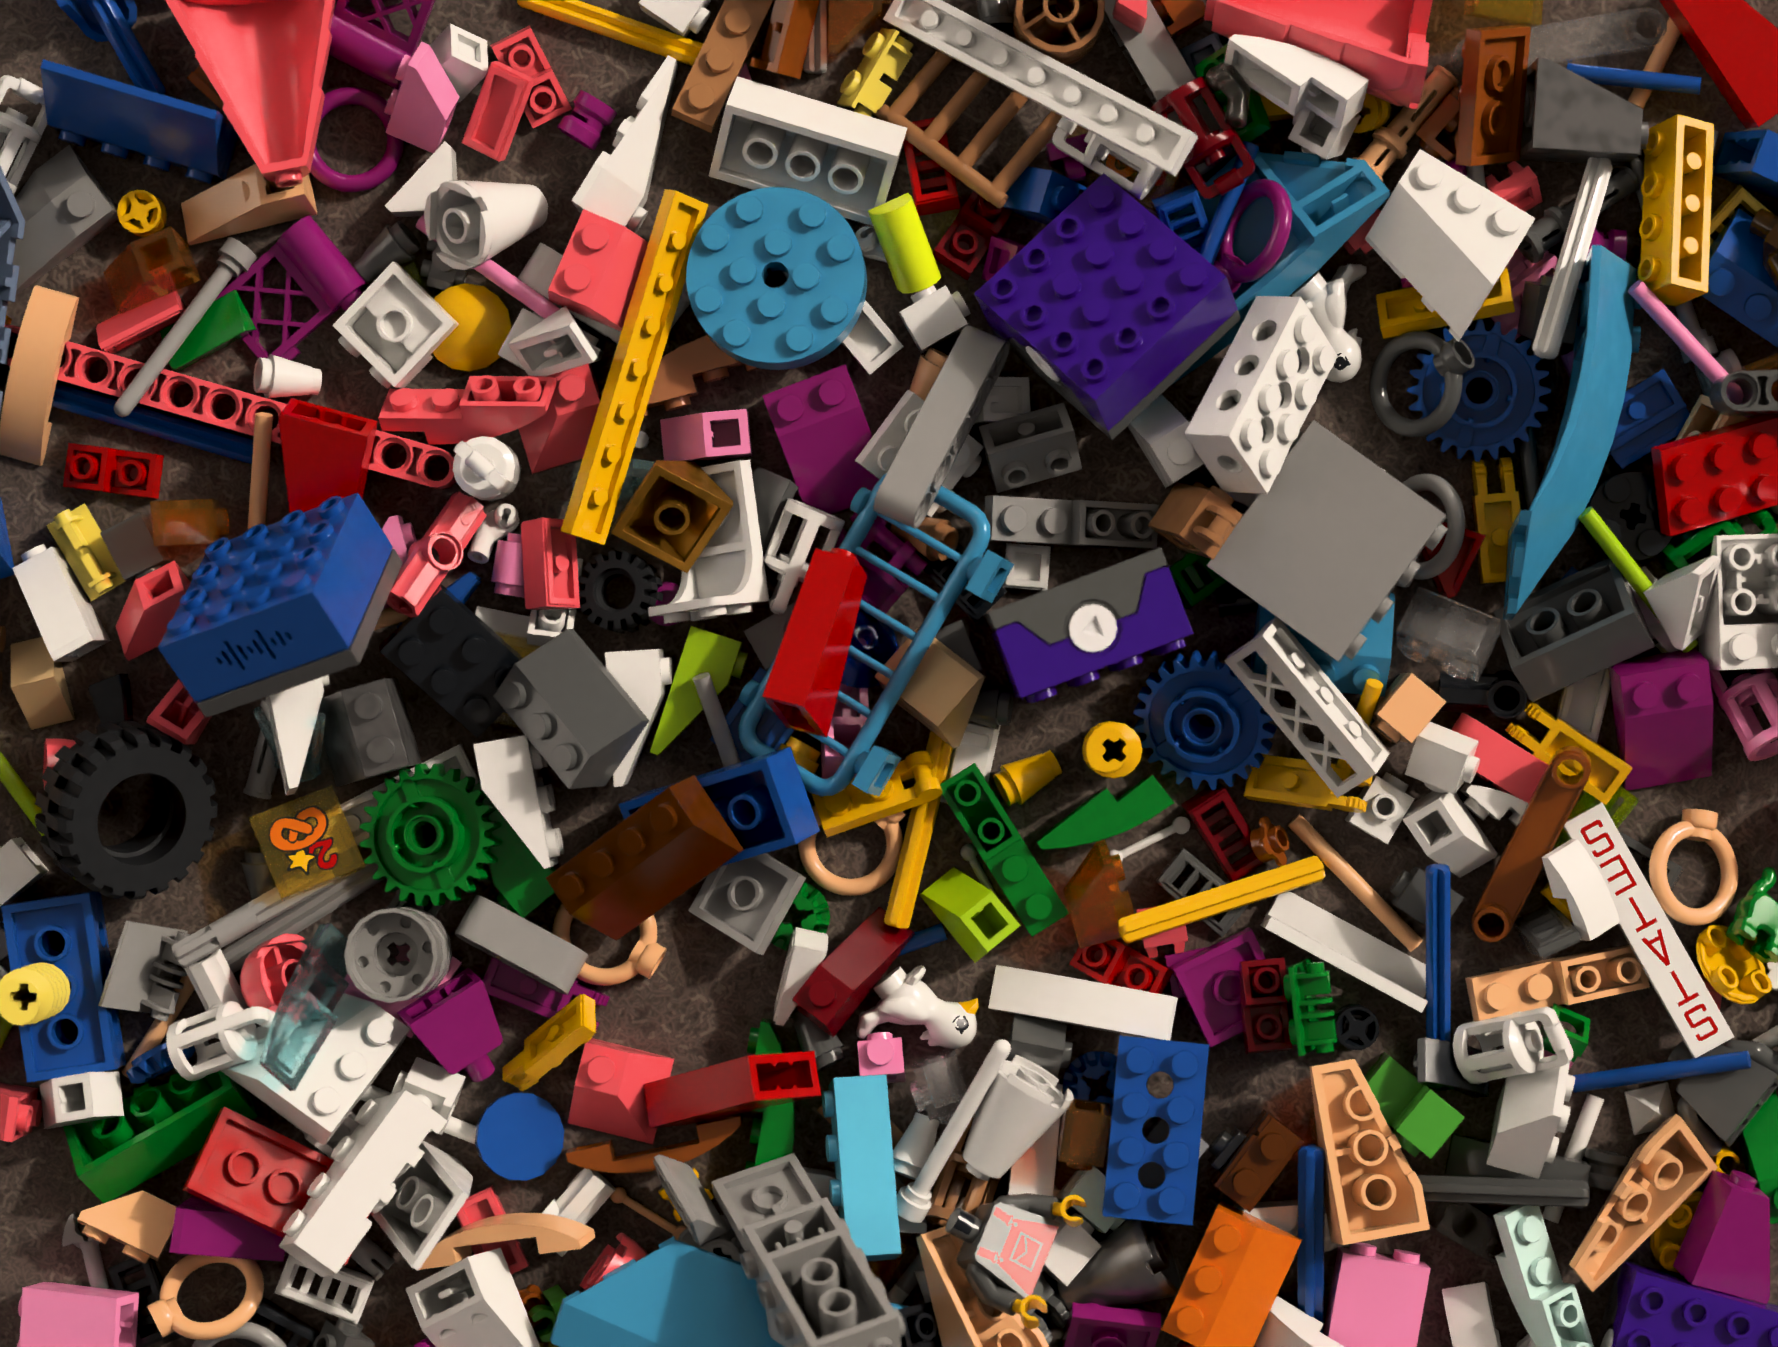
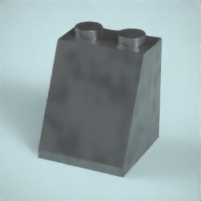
M1537 58L1527 69L1520 151L1521 160L1587 164L1589 158L1595 157L1608 158L1611 160V165L1624 166L1640 155L1641 149H1646L1649 138L1648 122H1642V108L1548 58Z
M384 678L345 689L322 698L317 720L336 787L422 763L398 678Z

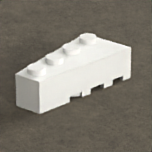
M407 1090L374 1100L369 1099L361 1107L355 1117V1121L358 1123L357 1127L350 1137L348 1135L343 1137L336 1145L331 1154V1158L334 1159L331 1167L326 1174L322 1172L315 1178L307 1191L310 1199L303 1210H296L283 1227V1232L286 1236L279 1247L320 1277L338 1273L372 1226V1221L367 1219L370 1212L376 1214L389 1203L397 1192L395 1189L396 1184L393 1183L395 1178L403 1175L410 1166L415 1167L425 1152L419 1148L421 1142L429 1132L434 1131L436 1134H439L448 1122Z

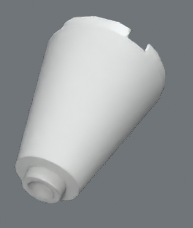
M450 180L439 184L440 187L437 191L430 193L424 211L425 229L429 241L435 239L442 251L436 253L438 257L453 269L468 270L481 265L540 228L547 219L548 203L541 190L530 184Z
M1015 1055L1012 1061L1005 1060L975 1112L962 1153V1157L967 1162L966 1169L977 1178L988 1181L990 1177L1001 1178L1070 1107L1074 1097L1069 1088H1067L1063 1095L1056 1088L1059 1082L1057 1077L1024 1057Z

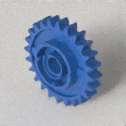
M1478 319L1474 330L1469 331L1467 328L1461 340L1467 344L1474 356L1475 366L1462 374L1461 398L1452 417L1439 430L1426 436L1428 442L1437 437L1442 439L1440 445L1441 452L1444 453L1450 446L1454 445L1456 447L1457 459H1461L1467 450H1471L1474 460L1479 462L1482 452L1488 450L1490 456L1496 460L1498 459L1500 446H1504L1510 453H1514L1515 446L1513 440L1515 438L1525 442L1530 441L1525 431L1527 426L1541 427L1534 414L1537 411H1548V407L1539 402V397L1551 393V389L1540 386L1539 380L1549 375V372L1536 370L1535 364L1541 358L1536 355L1529 356L1527 354V350L1532 342L1530 339L1520 344L1515 342L1517 329L1513 328L1506 335H1502L1500 322L1496 321L1491 330L1487 331L1482 319ZM1447 328L1442 329L1444 341L1448 342L1454 338ZM1417 353L1416 357L1423 364V368L1409 371L1410 375L1418 379V385L1407 388L1406 392L1417 395L1418 401L1411 404L1408 408L1413 411H1421V418L1428 416L1435 410L1444 392L1445 378L1436 370L1432 353L1430 355ZM1476 377L1485 379L1491 388L1489 398L1480 404L1473 403L1466 395L1467 384Z
M1195 650L1190 662L1179 653L1173 661L1174 667L1165 661L1162 662L1158 669L1159 675L1151 672L1146 680L1149 687H1142L1137 697L1142 703H1138L1133 714L1142 718L1134 726V731L1146 734L1141 739L1142 748L1153 749L1148 762L1152 763L1161 760L1164 765L1160 774L1165 775L1171 770L1177 773V784L1183 782L1186 777H1190L1193 788L1196 790L1202 780L1208 782L1211 790L1216 789L1220 779H1223L1229 787H1232L1236 780V773L1246 780L1252 771L1251 766L1259 768L1264 760L1262 754H1268L1273 745L1268 740V738L1274 737L1277 730L1276 726L1268 723L1273 719L1226 662H1219L1217 651L1213 650L1209 659L1203 660L1199 650ZM1195 715H1208L1212 718L1215 725L1211 727L1203 726L1197 721Z

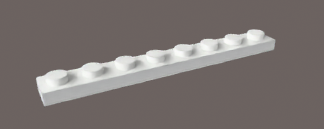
M893 0L883 18L889 25L1175 177L1198 139V136L1192 131L943 0Z

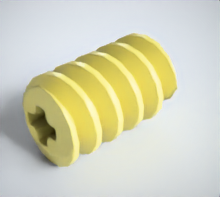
M44 962L30 964L9 972L0 980V1015L11 1024L19 1026L35 1024L55 1016L63 1011L69 1002L71 989L68 978L61 969L53 964Z

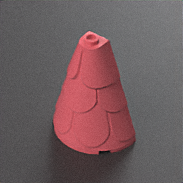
M165 0L195 50V58L224 103L222 110L265 179L275 182L276 186L280 188L302 184V178L311 171L325 100L322 86L332 41L330 30L336 0Z
M1207 0L1204 20L1212 21L1211 31L1228 39L1234 34L1261 37L1318 53L1345 65L1369 79L1366 93L1393 105L1404 106L1410 109H1417L1420 103L1428 67L1430 43L1426 42V33L1433 0Z

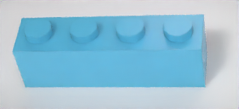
M887 1075L836 1077L830 1082L828 1086L829 1091L822 1092L824 1118L831 1117L832 1135H826L825 1140L826 1157L828 1162L835 1163L836 1179L829 1180L830 1203L833 1207L838 1206L839 1218L845 1220L852 1240L857 1248L860 1247L863 1250L867 1261L895 1260L901 1254Z

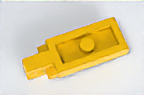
M579 994L524 1039V1050L502 1067V1080L523 1092L538 1083L539 1079L552 1068L558 1067L580 1045L589 1042L596 1033L595 1000L585 994Z

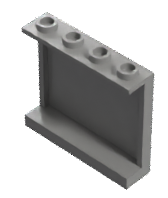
M1313 420L1285 458L1281 470L1276 476L1268 494H1259L1215 558L1211 559L1207 564V567L1340 663L1344 656L1352 660L1368 638L1361 633L1369 622L1374 620L1379 624L1390 610L1394 601L1388 598V596L1397 584L1400 583L1406 587L1418 572L1421 565L1415 560L1425 546L1433 551L1446 534L1448 528L1442 525L1446 519V514Z

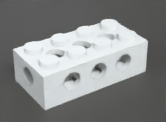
M1256 296L1184 433L1224 492L1268 494L1287 454L1299 435V431L1312 405L1317 399L1318 393L1334 366L1338 355L1302 297Z

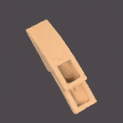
M1630 945L1525 963L1465 978L1472 1017L1475 1022L1509 1015L1518 1011L1523 1012L1542 1007H1552L1554 1003L1557 1005H1572L1650 988L1648 977Z

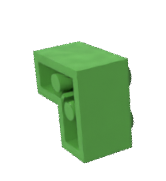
M1385 1052L1364 1076L1380 1105V1111L1386 1122L1394 1128L1392 1133L1396 1135L1401 1146L1415 1158L1422 1151L1432 1159L1465 1118L1429 1087L1418 1083L1414 1075Z

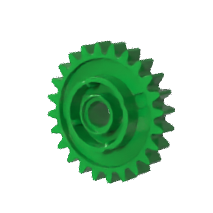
M416 764L414 773L410 769H399L400 781L395 778H385L387 792H372L378 805L364 807L367 814L372 817L371 822L360 824V828L370 834L368 839L360 842V846L371 848L372 854L364 860V863L378 865V869L372 878L374 880L387 878L388 881L384 891L391 893L400 889L399 900L402 902L410 901L414 896L416 906H427L430 899L434 906H441L445 904L446 896L450 901L461 900V889L465 892L476 891L473 878H488L486 871L482 867L483 864L496 863L497 861L489 853L490 847L501 845L499 840L491 837V831L501 827V823L489 820V815L497 808L495 805H483L482 801L486 797L482 789L472 790L476 778L465 777L460 780L461 769L450 768L446 773L444 764H433L431 770H429L427 764ZM430 823L435 827L437 833L436 840L432 846H429L424 839V830Z

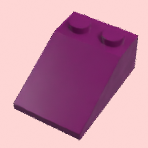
M845 364L762 396L795 484L799 487L798 491L803 503L827 513L835 514L850 508L855 494L862 487L872 491L879 479L855 461L872 438V434Z
M1693 648L1686 653L1680 650L1628 659L1609 667L1619 758L1632 766L1631 772L1623 781L1624 790L1628 791L1712 776L1713 696L1709 661L1696 648Z

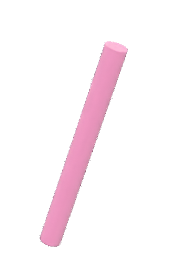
M423 214L417 221L416 228L427 235ZM491 259L473 268L544 319L560 309Z
M1638 280L1628 289V293L1713 384L1719 378L1729 374L1642 280ZM1730 382L1726 390L1727 397L1732 403L1740 405L1743 401V391L1739 385Z

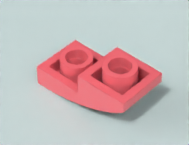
M530 25L491 44V48L499 62L535 79L524 108V113L533 129L572 110Z

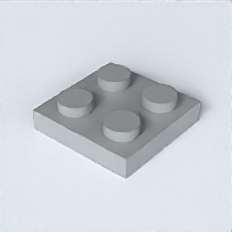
M764 853L721 866L708 875L688 911L753 952L764 955L806 877Z

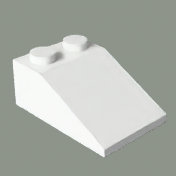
M664 649L605 652L606 669L650 720L614 772V787H622L629 784L667 694L666 685L673 682V659L670 657L664 658Z
M422 1141L419 1145V1148L425 1153L416 1166H410L403 1175L396 1177L393 1181L396 1184L395 1189L397 1192L389 1203L376 1214L370 1212L409 1265L418 1271L469 1197L473 1176L458 1159L425 1141Z

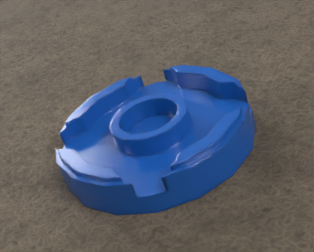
M512 1092L496 1098L484 1110L476 1125L475 1144L480 1159L493 1173L508 1180L527 1181L543 1175L556 1163L563 1149L564 1128L559 1113L547 1100L532 1093Z

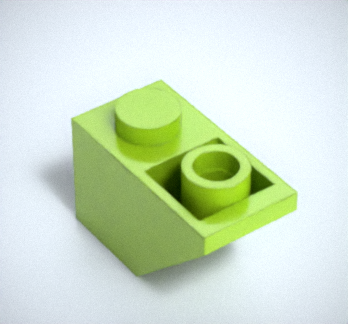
M955 867L951 868L919 894L974 963L979 961L1021 926L993 891Z

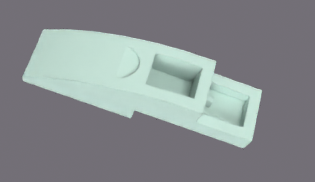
M1513 1205L1493 1215L1504 1252L1496 1255L1495 1258L1510 1298L1537 1347H1594L1575 1284L1563 1283L1540 1207Z

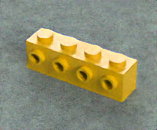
M1676 114L1649 128L1648 144L1646 149H1643L1645 154L1644 178L1641 184L1643 209L1639 228L1641 257L1638 266L1639 280H1642L1663 304L1675 307L1708 293L1714 124Z

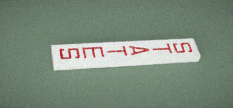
M1600 802L1567 820L1563 827L1569 839H1578L1599 870L1616 907L1620 920L1618 926L1692 1057L1697 1058L1734 1038L1732 1031L1604 804Z

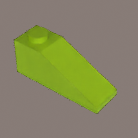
M694 626L690 627L650 753L660 755L704 711L693 681L696 675L706 672L710 673L717 696L730 684L732 676L741 678L748 653L741 651L743 642Z

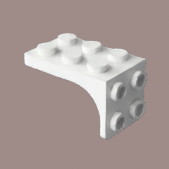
M738 460L701 467L733 501V507L689 572L685 573L682 571L679 590L674 599L666 605L648 607L649 617L663 615L664 624L689 620H707L721 615L729 616L753 612V603L769 601L750 460Z

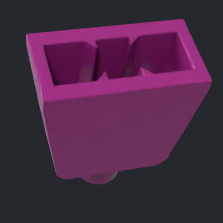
M465 969L397 1012L405 1025L450 1075L456 1074L465 1068L472 1082H480L494 1073L495 1067L487 1053L500 1046L503 1042V1037L485 985L471 969Z

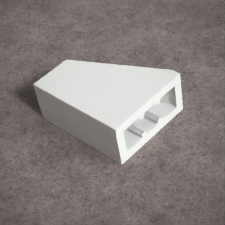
M1161 394L1128 425V428L1161 482L1167 488L1204 465V463L1184 435L1190 423Z
M41 544L20 556L23 562L12 569L53 661L73 662L111 641L60 548L50 547L47 549L45 544Z

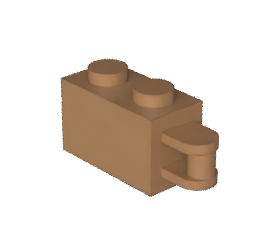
M1195 481L1193 486L1176 482L1148 526L1180 550L1214 559L1243 514L1231 506L1234 499L1216 486L1212 485L1209 489Z

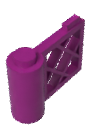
M338 0L333 12L330 30L332 41L329 56L399 90L402 82L395 79L398 68L405 54L413 57L435 0H402L403 2L386 8L382 0H371L376 11L368 14H363L350 7V0ZM421 4L420 10L418 12L415 5ZM406 9L413 24L410 36L395 30L388 14Z
M309 215L288 228L279 237L274 246L255 261L247 272L244 271L222 290L215 300L233 290L237 292L240 290L253 291L254 307L253 318L251 319L256 330L242 337V340L257 358H268L269 353L259 343L260 325H283L282 344L271 354L293 361L301 354L296 346L333 313L341 308L346 311L363 293L362 291L366 288L367 283ZM275 259L287 271L285 289L263 287L264 269ZM254 277H256V278H255V287L245 286V285L248 284ZM294 280L303 291L293 290ZM263 292L285 294L283 320L261 319ZM293 295L308 296L320 311L308 322L291 321ZM291 326L301 327L290 336Z

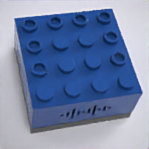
M358 492L344 498L333 496L325 500L317 508L306 512L296 510L286 515L279 522L268 526L258 524L236 538L228 540V538L224 537L212 542L205 549V556L198 569L193 573V579L186 593L181 597L180 605L173 619L167 624V631L158 649L193 700L197 702V706L206 718L360 664L403 562L395 549H392L393 546Z

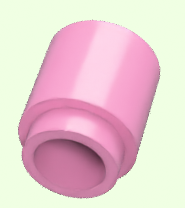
M508 533L506 541L497 540L491 582H495L494 593L524 598L521 534Z

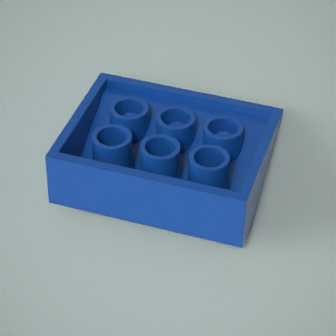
M43 59L40 69L47 125L56 131H60L58 139L84 147L86 139L102 144L101 152L122 159H127L128 152L144 156V165L169 172L171 165L187 169L185 177L211 185L213 177L221 180L226 179L238 134L230 121L218 111Z

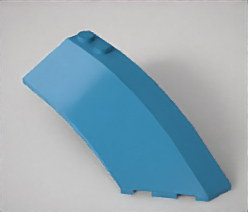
M1258 150L1254 160L1255 171L1247 178L1245 185L1259 179H1270L1284 187L1292 206V225L1287 244L1278 261L1265 275L1252 282L1242 283L1237 292L1232 293L1241 320L1175 382L1211 359L1233 342L1256 296L1289 297L1314 275L1390 196L1389 189L1365 160L1347 158L1345 163L1321 160V156L1317 154L1285 151L1284 155L1263 153ZM1237 155L1205 183L1207 187L1213 185L1215 179L1232 169ZM1198 192L1210 225L1222 195L1220 194L1213 199H1204ZM1260 197L1252 202L1244 211L1237 224L1233 239V253L1246 264L1251 263L1260 255L1270 238L1274 224V208L1269 198ZM1189 206L1168 216L1170 221L1194 211L1192 206ZM1195 221L1174 230V233L1180 235L1198 228V222ZM1201 236L1186 243L1194 247L1202 244L1204 238Z
M1592 245L1585 260L1578 284L1579 290H1582L1574 340V358L1566 405L1555 446L1529 510H1520L1508 532L1503 619L1512 620L1575 531L1580 521L1578 517L1586 509L1597 486L1614 440L1625 398L1631 354L1639 352L1641 327L1633 326L1634 309L1641 310V306L1628 293V289L1636 282L1637 269L1602 245Z
M674 1236L660 1243L658 1250L636 1261L634 1258L602 1276L603 1281L582 1293L577 1290L563 1298L550 1337V1342L558 1347H784L769 1335L766 1310L760 1301L757 1291L758 1283L755 1278L749 1280L746 1277L741 1262L678 1241ZM891 1303L893 1309L909 1307L905 1305Z

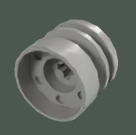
M406 906L376 910L359 920L348 936L344 956L347 973L356 988L371 999L392 1003L422 997L437 988L448 973L452 950L450 937L438 919L426 910ZM396 945H409L411 949L406 955L410 961L397 962L395 957L399 954V950Z

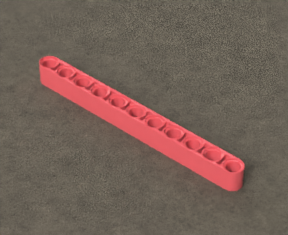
M5 325L6 328H11L10 337L19 334L20 327ZM67 341L64 346L65 362L59 369L57 380L119 398L145 363ZM8 357L7 366L11 365L12 358ZM102 359L107 363L108 374L101 382L94 383L90 379L89 369L95 361ZM167 369L162 370L138 402V404L253 437L255 413L263 412L268 408H274L278 413V417H280L281 411L287 405ZM189 384L193 390V399L187 406L178 407L174 401V392L180 385ZM231 396L235 400L236 410L230 418L221 420L217 416L216 405L221 398ZM279 420L277 426L272 430L271 442L281 444ZM376 430L368 470L433 489L443 490L456 483L453 473L455 457L453 454L438 447ZM402 445L407 453L405 463L396 469L389 468L385 461L387 450L391 446ZM444 457L449 464V473L443 480L433 481L427 472L428 465L434 458Z

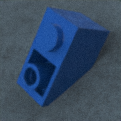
M1028 166L1006 192L1008 200L1003 207L1027 219L1048 225L1082 194L1087 187L1053 170Z

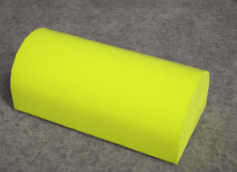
M906 193L868 210L897 290L901 293L909 294L922 291L936 284L941 279V274L912 196Z

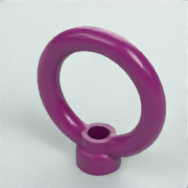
M357 87L338 88L325 93L321 120L327 113L339 106L359 105L375 113L383 123L386 131L391 115L384 113L387 101L380 95ZM386 133L387 145L382 159L371 170L356 175L342 174L331 169L322 160L317 146H315L310 173L319 182L334 190L362 192L372 189L386 181L396 170L403 155L405 141Z
M1259 179L1244 186L1216 257L1217 260L1213 265L1227 277L1232 293H1236L1242 283L1252 282L1265 275L1278 261L1287 244L1292 225V206L1286 190L1276 181ZM1267 197L1271 200L1274 208L1273 229L1260 255L1251 263L1246 264L1233 253L1234 233L1247 207L1256 199Z

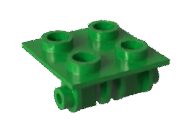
M1312 957L1306 958L1288 967L1289 974L1284 975L1283 981L1286 1000L1292 1001L1294 1019L1289 1020V1037L1293 1046L1297 1045L1298 1057L1304 1056L1316 1049V1053L1333 1052V1043L1338 1042L1335 1019L1319 1020V1018L1333 1016L1334 1010L1318 1011L1317 1004L1333 1002L1332 997H1316L1319 994L1331 993L1329 970L1324 969V962H1312Z

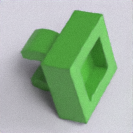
M558 1284L542 1292L547 1305H536L528 1312L533 1322L539 1321L542 1318L550 1319L546 1328L536 1332L541 1342L550 1341L562 1299L567 1297Z

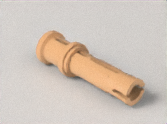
M1440 65L1435 66L1424 82L1418 108L1410 109L1403 106L1387 127L1381 126L1380 129L1377 128L1372 134L1373 141L1359 158L1353 157L1352 159L1365 160L1381 181L1384 182L1382 176L1395 160L1403 159L1407 154L1408 141L1429 118L1450 90L1458 84L1456 77L1446 68Z

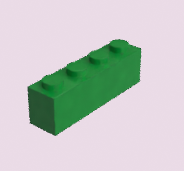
M218 1071L196 1081H188L179 1073L170 1076L169 1082L166 1084L152 1087L148 1083L134 1088V1095L122 1099L124 1116L63 1126L78 1178L102 1203H106L202 1149L221 1108L226 1107L251 1120L258 1115L250 1092L223 1072Z

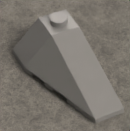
M70 144L37 168L15 198L25 220L23 239H16L13 265L20 266L16 296L118 220L117 206Z

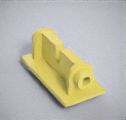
M881 28L879 32H874L863 47L862 54L865 56L857 70H852L843 80L840 87L842 96L837 104L854 108V112L866 116H876L877 111L883 106L892 88L880 81L881 76L885 74L894 81L899 79L913 55L910 52L913 43L898 36L899 31L895 29Z
M85 503L72 511L67 509L54 517L55 521L46 525L91 602L126 582L100 534L102 532Z

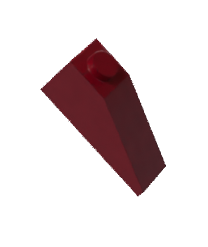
M881 907L876 909L819 964L792 998L798 1012L832 1038L915 935L909 928L899 929L885 924L886 911Z

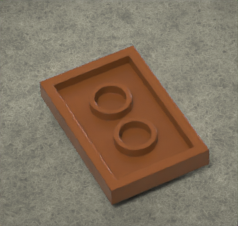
M1509 25L1466 29V38L1462 47V58L1464 60L1462 85L1458 94L1460 112L1458 131L1455 136L1456 165L1478 166L1520 160L1531 27Z

